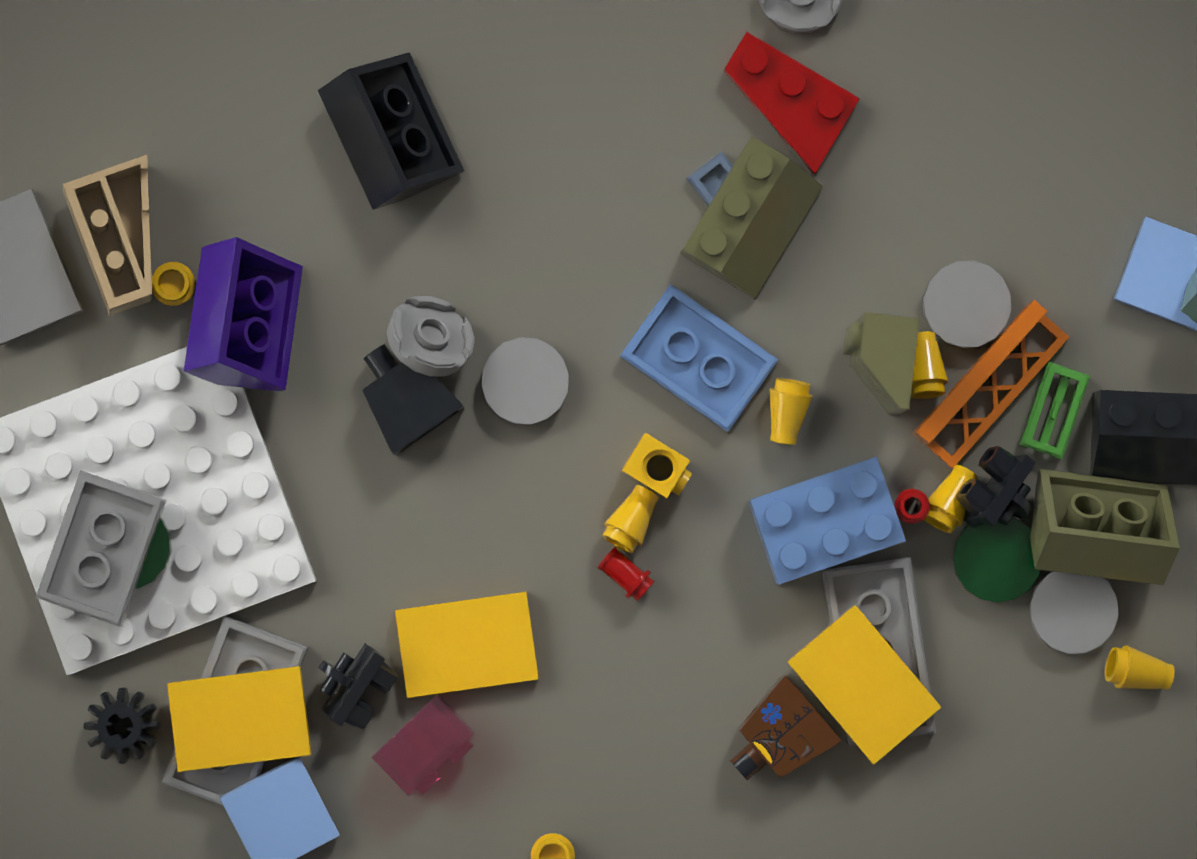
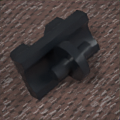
M1000 446L988 448L979 460V466L991 476L987 485L985 486L977 478L969 479L962 485L955 496L968 511L964 521L972 528H976L979 523L994 526L997 521L1008 525L1013 516L1020 519L1028 518L1033 508L1025 498L1031 491V488L1023 482L1036 462L1027 454L1013 456Z
M364 643L355 659L343 652L335 666L323 660L318 667L328 675L319 690L330 696L321 710L330 716V720L340 726L346 722L364 729L375 711L372 705L360 699L368 685H371L386 694L398 678V675L384 662L385 658L366 643Z

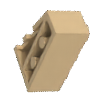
M147 155L63 184L65 200L109 316L150 302L152 297Z

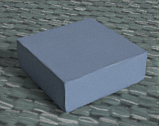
M721 151L687 177L689 183L707 206L711 203L733 165Z

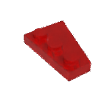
M747 31L724 68V73L757 111H760L778 132L777 134L801 158L810 172L815 175L860 98Z

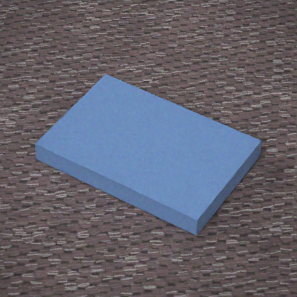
M672 284L669 285L620 355L622 359L727 433L778 362V359Z

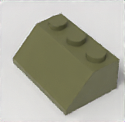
M751 136L679 254L755 299L823 186L792 160Z
M865 312L849 328H846L843 354L851 355L849 366L887 414L899 415L908 410L910 405L920 318Z
M1044 469L1039 470L1030 533L1035 569L1164 585L1180 549L1167 485Z

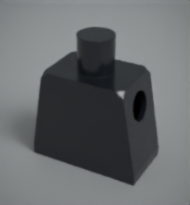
M385 344L379 346L363 358L377 378V380L363 389V393L389 449L394 455L397 456L464 409L462 403L435 376H427L415 372L402 362L399 364Z

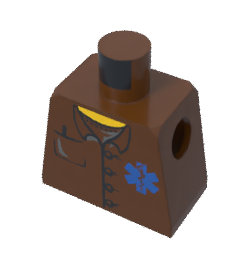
M783 674L738 727V730L749 741V744L730 761L746 780H749L766 764L781 778L834 747L841 739L790 679Z

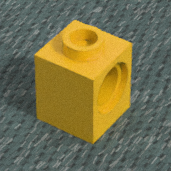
M646 432L622 469L623 473L665 499L668 498L671 491L679 496L693 474L686 469L691 460ZM664 456L669 459L672 464V474L668 479L656 481L648 475L646 467L652 457Z

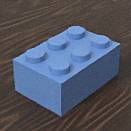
M877 457L748 500L776 584H782L906 541Z

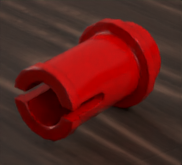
M912 488L899 493L895 499L894 508L900 520L905 523L914 524L926 518L929 513L930 503L926 494L921 490ZM908 498L917 501V509L912 515L908 514L904 508V503Z
M616 546L597 567L627 592L625 595L627 599L632 596L637 602L655 582L649 577L651 574L649 570L644 573L621 553Z

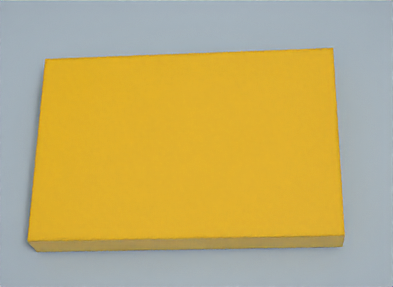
M527 591L395 610L407 698L539 679Z
M856 605L849 608L787 661L873 765L941 708L939 703Z
M301 666L167 683L178 772L312 754Z

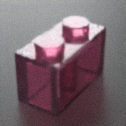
M437 694L372 758L408 796L416 789L423 795L442 777L436 769L448 758L455 764L473 747V744L468 739L475 732Z

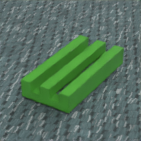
M1047 362L1019 446L1030 448L1060 460L1063 459L1090 375ZM1054 373L1061 375L1040 439L1035 441L1032 438ZM1072 379L1077 381L1056 446L1053 447L1048 445L1069 380Z

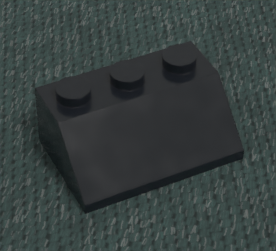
M410 52L350 68L317 90L373 210L403 201L464 172V168Z
M1099 390L1094 392L1090 476L1144 483L1197 485V394Z

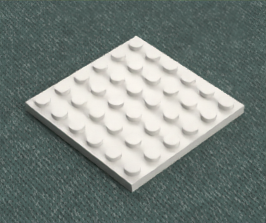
M187 347L0 417V497L36 594L80 470L167 500L161 517L164 519L171 534L172 553L169 562L162 571V574L154 582L140 589H135L122 627L39 599L66 675L74 674L317 581L245 388L216 385L184 372Z

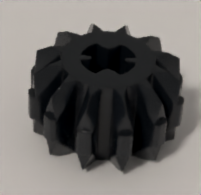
M121 687L118 688L116 701L108 691L100 695L106 709L96 704L89 706L88 711L99 719L98 721L85 722L84 729L98 731L99 735L88 741L90 747H95L102 742L106 744L101 751L100 757L102 759H109L115 749H117L118 763L124 764L128 761L129 750L136 759H141L145 756L140 742L150 747L156 745L157 739L146 732L147 730L160 729L161 721L147 720V715L154 713L157 710V706L153 703L141 709L139 706L145 696L143 692H136L129 702L127 688ZM117 714L121 719L127 717L131 719L133 726L127 728V730L131 731L129 736L125 732L117 734L114 731L113 725L118 723L114 719Z

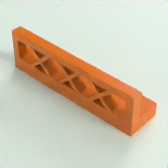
M1036 300L1029 302L912 433L951 469L964 457L1070 338L1045 315L1047 310ZM1037 323L1055 338L1044 352L1026 353L1025 336ZM1019 344L1020 353L1010 354ZM1027 358H1038L1027 370ZM1005 359H1020L1021 378L1015 385L997 386L996 369ZM990 377L991 386H981ZM1009 390L998 403V391ZM991 391L992 411L984 418H968L967 401L975 392ZM961 409L962 419H952ZM980 423L969 435L968 424ZM962 424L963 443L951 455L934 438L946 425Z

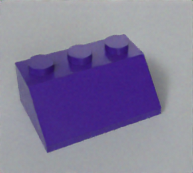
M238 237L203 246L183 371L216 385L279 392L286 390L303 266Z

